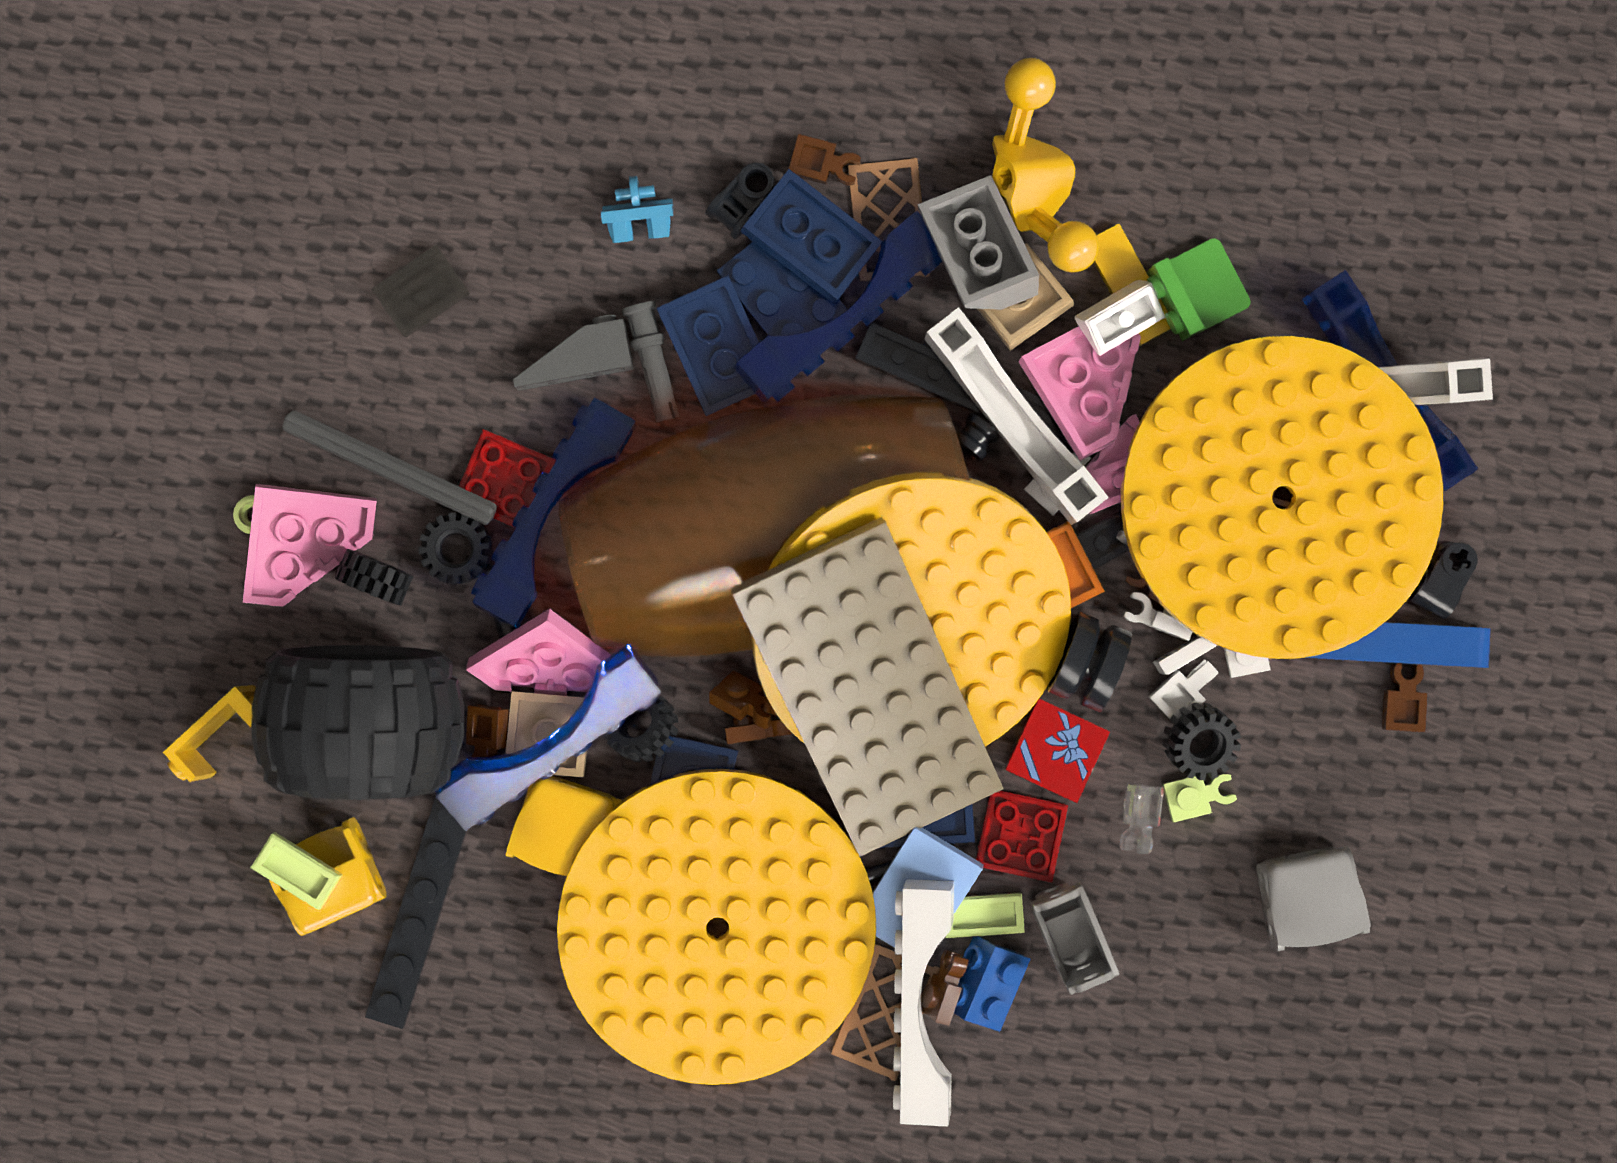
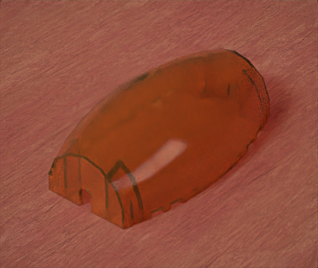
M893 394L837 395L793 400L740 411L688 428L651 444L601 471L559 500L558 514L569 567L580 606L594 643L611 654L648 657H693L753 650L752 634L730 588L768 571L773 559L788 538L817 510L823 506L827 509L835 502L850 495V490L894 475L943 473L947 477L969 480L960 444L948 409L942 399Z

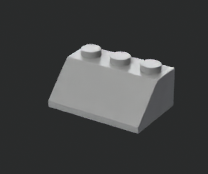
M991 175L918 204L920 214L965 308L1002 310L1038 295L1039 273Z

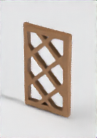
M913 157L905 160L848 165L849 175L856 177L855 185H850L853 219L862 225L861 212L867 206L885 220L874 233L876 237H879L890 224L907 238L893 256L879 246L876 251L889 262L881 271L867 273L865 264L859 272L860 282L921 275L928 277L930 273L925 225L918 209V204L922 203L918 159ZM911 167L912 188L906 193L889 178L897 169ZM881 170H888L885 175L879 172ZM871 172L880 179L867 197L858 192L857 173ZM884 184L903 198L889 216L871 202ZM907 202L915 208L917 227L911 234L893 220ZM911 242L919 248L921 267L907 268L898 261V258ZM894 265L898 270H890V268Z
M875 944L865 984L852 1010L844 1019L831 1054L896 1081L900 1071H894V1066L893 1069H889L879 1065L874 1053L895 1043L897 1047H901V1034L898 1035V1032H894V1023L890 1016V1013L895 1012V1008H901V1002L887 1008L879 990V986L895 980V973L876 981L872 972L879 954L892 959L896 969H902L900 964L902 963V955H896L895 951ZM926 966L924 973L930 975L926 986L930 984L933 973L939 974V967ZM873 989L882 1010L860 1019L857 1009L863 994ZM885 1016L893 1038L871 1046L863 1025ZM858 1027L866 1049L852 1054L843 1050L842 1046L848 1031ZM869 1055L872 1061L862 1057Z

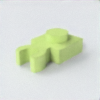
M1225 773L1218 774V777L1211 779L1209 784H1204V780H1198L1195 776L1193 779L1186 777L1162 783L1172 822L1212 813L1210 801L1215 800L1221 804H1230L1236 801L1235 794L1222 796L1218 791L1220 783L1232 780L1231 775Z

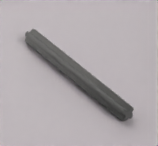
M291 411L284 418L282 428L285 432L484 525L492 521L495 516L496 504L297 411Z

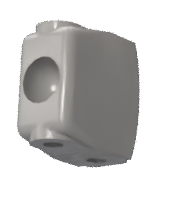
M1348 846L1338 848L1326 847L1271 858L1257 864V877L1262 897L1263 914L1269 942L1274 950L1282 951L1285 950V947L1324 945L1350 938L1359 933H1370L1371 924L1365 896L1358 880L1352 852Z
M1062 883L1035 896L1036 900L1031 902L1032 912L1055 967L1071 995L1093 988L1119 975L1101 927L1080 883L1072 885Z

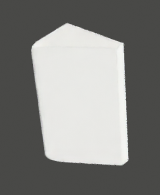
M1143 280L1134 281L1075 316L1078 326L1098 355L1104 354L1165 318L1151 282Z

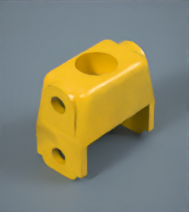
M534 773L522 809L515 822L506 856L511 858L516 856L542 870L567 876L572 862L589 834L622 800L615 798L611 794L562 778Z
M355 817L343 821L342 826L320 832L296 844L343 874L322 909L317 910L269 880L276 896L286 909L292 925L300 936L314 932L385 899L387 896L370 847Z

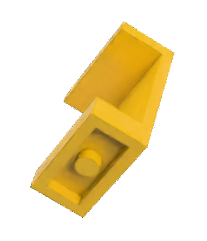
M255 685L233 687L163 752L170 760L167 763L168 767L179 779L183 781L187 779L189 782L211 778L217 773L196 749L236 712L249 727H252V702L256 690Z

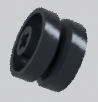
M1078 612L1069 626L1063 656L1053 678L1047 686V692L1068 699L1074 695L1081 683L1079 690L1080 705L1101 713L1111 698L1123 672L1131 646L1132 632L1115 625H1110L1104 630L1098 640L1100 633L1099 619Z

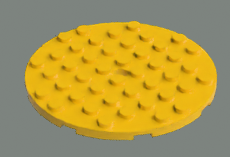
M1271 336L1232 344L1203 357L1173 378L1157 395L1138 424L1128 448L1124 479L1121 483V514L1129 551L1139 574L1145 579L1150 590L1158 598L1159 603L1178 622L1203 639L1230 651L1264 658L1295 659L1324 654L1358 641L1387 621L1406 602L1428 568L1437 544L1443 511V482L1436 448L1426 423L1406 393L1386 373L1356 353L1332 343L1295 336ZM1280 486L1287 488L1293 494L1290 505L1285 509L1277 508L1272 501L1274 490Z
M909 473L874 480L850 490V495L835 502L827 509L823 506L817 510L788 538L773 559L768 570L883 517L985 747L1017 724L1035 705L1053 678L1063 656L1071 619L1069 583L1062 559L1054 543L1032 514L1015 499L993 486L971 478L965 480L947 477L943 473ZM752 636L753 657L765 695L785 726L804 743Z
M702 769L676 774L671 778L639 789L617 804L592 830L580 847L564 882L557 924L558 950L565 980L577 1007L595 1032L616 1052L652 1073L673 1080L708 1085L734 1084L771 1075L793 1065L819 1047L841 1025L858 999L870 970L876 937V911L869 878L856 848L836 820L817 802L801 791L795 790L765 775L743 770ZM717 917L723 918L729 924L727 932L719 936V938L711 936L706 931L707 923Z

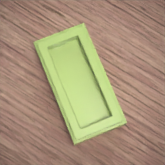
M276 832L270 835L251 866L253 870L317 910L323 908L343 876L339 871Z
M1022 893L965 896L954 913L951 931L945 937L956 938L1025 933Z

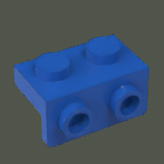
M973 936L963 958L968 959V966L958 983L962 990L954 1014L965 1021L1000 1032L1028 967L1030 958L1016 951L993 944L983 937Z

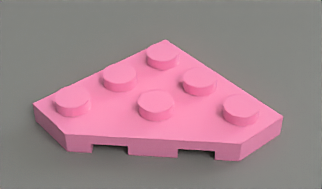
M1078 326L1021 356L1019 364L1080 461L1113 444L1117 439L1120 427L1119 421L1132 377L1131 371L1135 354L1138 351L1141 339L1139 333L1104 354L1098 355Z
M256 484L243 603L283 607L310 584L315 583L338 566L347 549L355 551L371 541L377 498Z
M548 609L469 657L466 667L468 672L495 691L511 692L512 686L534 688L536 694L567 696V691L588 692L591 699L607 700L619 693V690L632 686L635 678L633 670L551 609Z

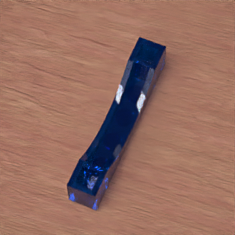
M915 211L884 238L880 244L878 261L870 282L858 301L848 311L832 322L810 332L790 336H767L734 365V369L763 403L771 397L777 402L795 388L791 380L803 371L808 377L825 362L820 355L833 346L836 351L840 350L855 337L850 330L860 321L867 327L884 312L880 304L890 296L897 301L914 287L909 281L919 271L924 276H927L943 262L921 214Z
M1346 270L1302 298L1332 344L1356 353L1377 367L1398 365L1380 334L1368 302ZM1427 404L1415 405L1426 423L1434 442L1440 463L1444 492L1477 471L1478 467L1458 437L1436 416Z
M595 397L589 407L583 404L577 412L572 423L576 427L569 440L563 438L558 444L552 456L556 460L549 474L543 471L532 489V492L536 494L529 507L523 505L512 523V526L516 528L509 541L502 539L492 556V560L496 562L489 575L484 573L480 575L471 591V594L475 596L473 604L476 608L513 629L519 628L537 598L534 579L535 553L540 533L550 512L562 496L578 481L600 468L616 463L636 429V421Z
M628 643L597 665L592 684L583 702L569 720L553 734L533 746L511 754L493 757H467L451 769L450 780L436 791L437 799L465 831L475 824L482 825L495 814L496 809L507 801L511 803L520 799L534 782L540 778L544 780L551 777L559 769L561 763L571 756L577 757L585 753L591 747L592 741L604 733L610 734L622 726L625 718L636 710L643 711L650 707L661 693L657 677L632 645Z

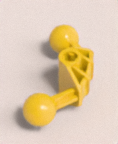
M1025 58L1013 64L1005 77V92L1008 99L1013 103L1005 135H997L993 138L992 146L996 162L992 178L1000 195L1004 197L1005 204L1010 210L1016 228L1019 231L1032 230L1048 242V254L1056 267L1065 272H1080L1087 269L1095 261L1099 251V241L1094 230L1087 224L1079 221H1068L1062 224L1053 217L1070 195L1075 178V166L1070 156L1059 148L1027 136L1033 111L1049 102L1054 94L1056 81L1052 69L1044 61L1036 58Z

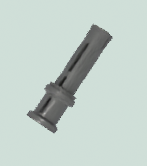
M649 301L623 308L622 314L628 318L633 337V340L630 342L631 348L634 349V352L638 351L655 422L660 423L664 420L679 418L680 414L675 403L661 347L664 344L665 337L663 333H659L654 309L657 308L656 302Z

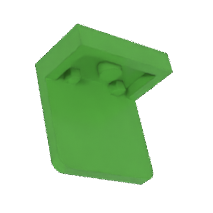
M1210 239L1171 260L1166 258L1154 264L1147 271L1149 276L1147 282H1151L1157 298H1161L1168 311L1165 314L1167 323L1175 335L1179 334L1182 342L1244 311L1250 306V298L1218 239Z

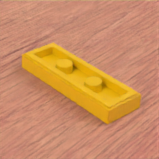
M1119 223L1097 235L1099 251L1094 264L1111 295L1136 280L1147 281L1149 276ZM1160 298L1158 300L1165 315L1168 311ZM1166 317L1139 332L1141 336L1139 346L1171 329Z

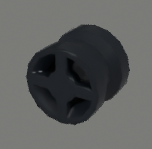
M970 413L965 419V427L961 431H956L951 439L974 458L982 461L987 455L986 449L991 443H996L1001 436L985 420L974 413Z

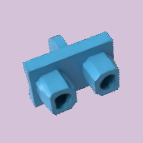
M629 176L630 188L615 190L616 201L631 200L632 203L602 207V224L607 223L613 243L632 241L634 239L632 220L646 219L649 238L669 237L670 216H673L674 212L672 198L641 202L642 198L655 197L654 185L639 187L637 176Z

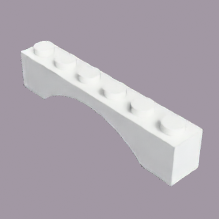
M959 307L927 331L924 338L925 341L1071 525L1077 523L1109 498L1084 465L1059 441L1028 404L1005 373L985 340Z
M1480 357L1378 367L1406 393L1414 405L1493 399L1490 358Z
M906 879L903 891L896 892L895 914L902 916V930H896L895 954L902 955V969H896L894 990L895 994H902L901 1008H895L894 1032L901 1033V1047H895L894 1071H901V1085L894 1086L893 1109L900 1110V1124L948 1126L951 1115L952 1074L941 1062L929 1040L923 1020L921 991L927 963L939 943L952 928L954 921V881Z

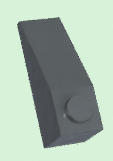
M615 315L593 318V324L580 328L513 379L514 387L522 391L634 370L626 323L623 319L616 320Z

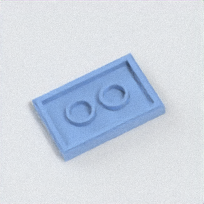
M923 827L913 828L873 890L876 911V937L895 948L896 930H902V916L895 914L896 892L903 891L906 879L954 881L955 913L983 870L984 864Z

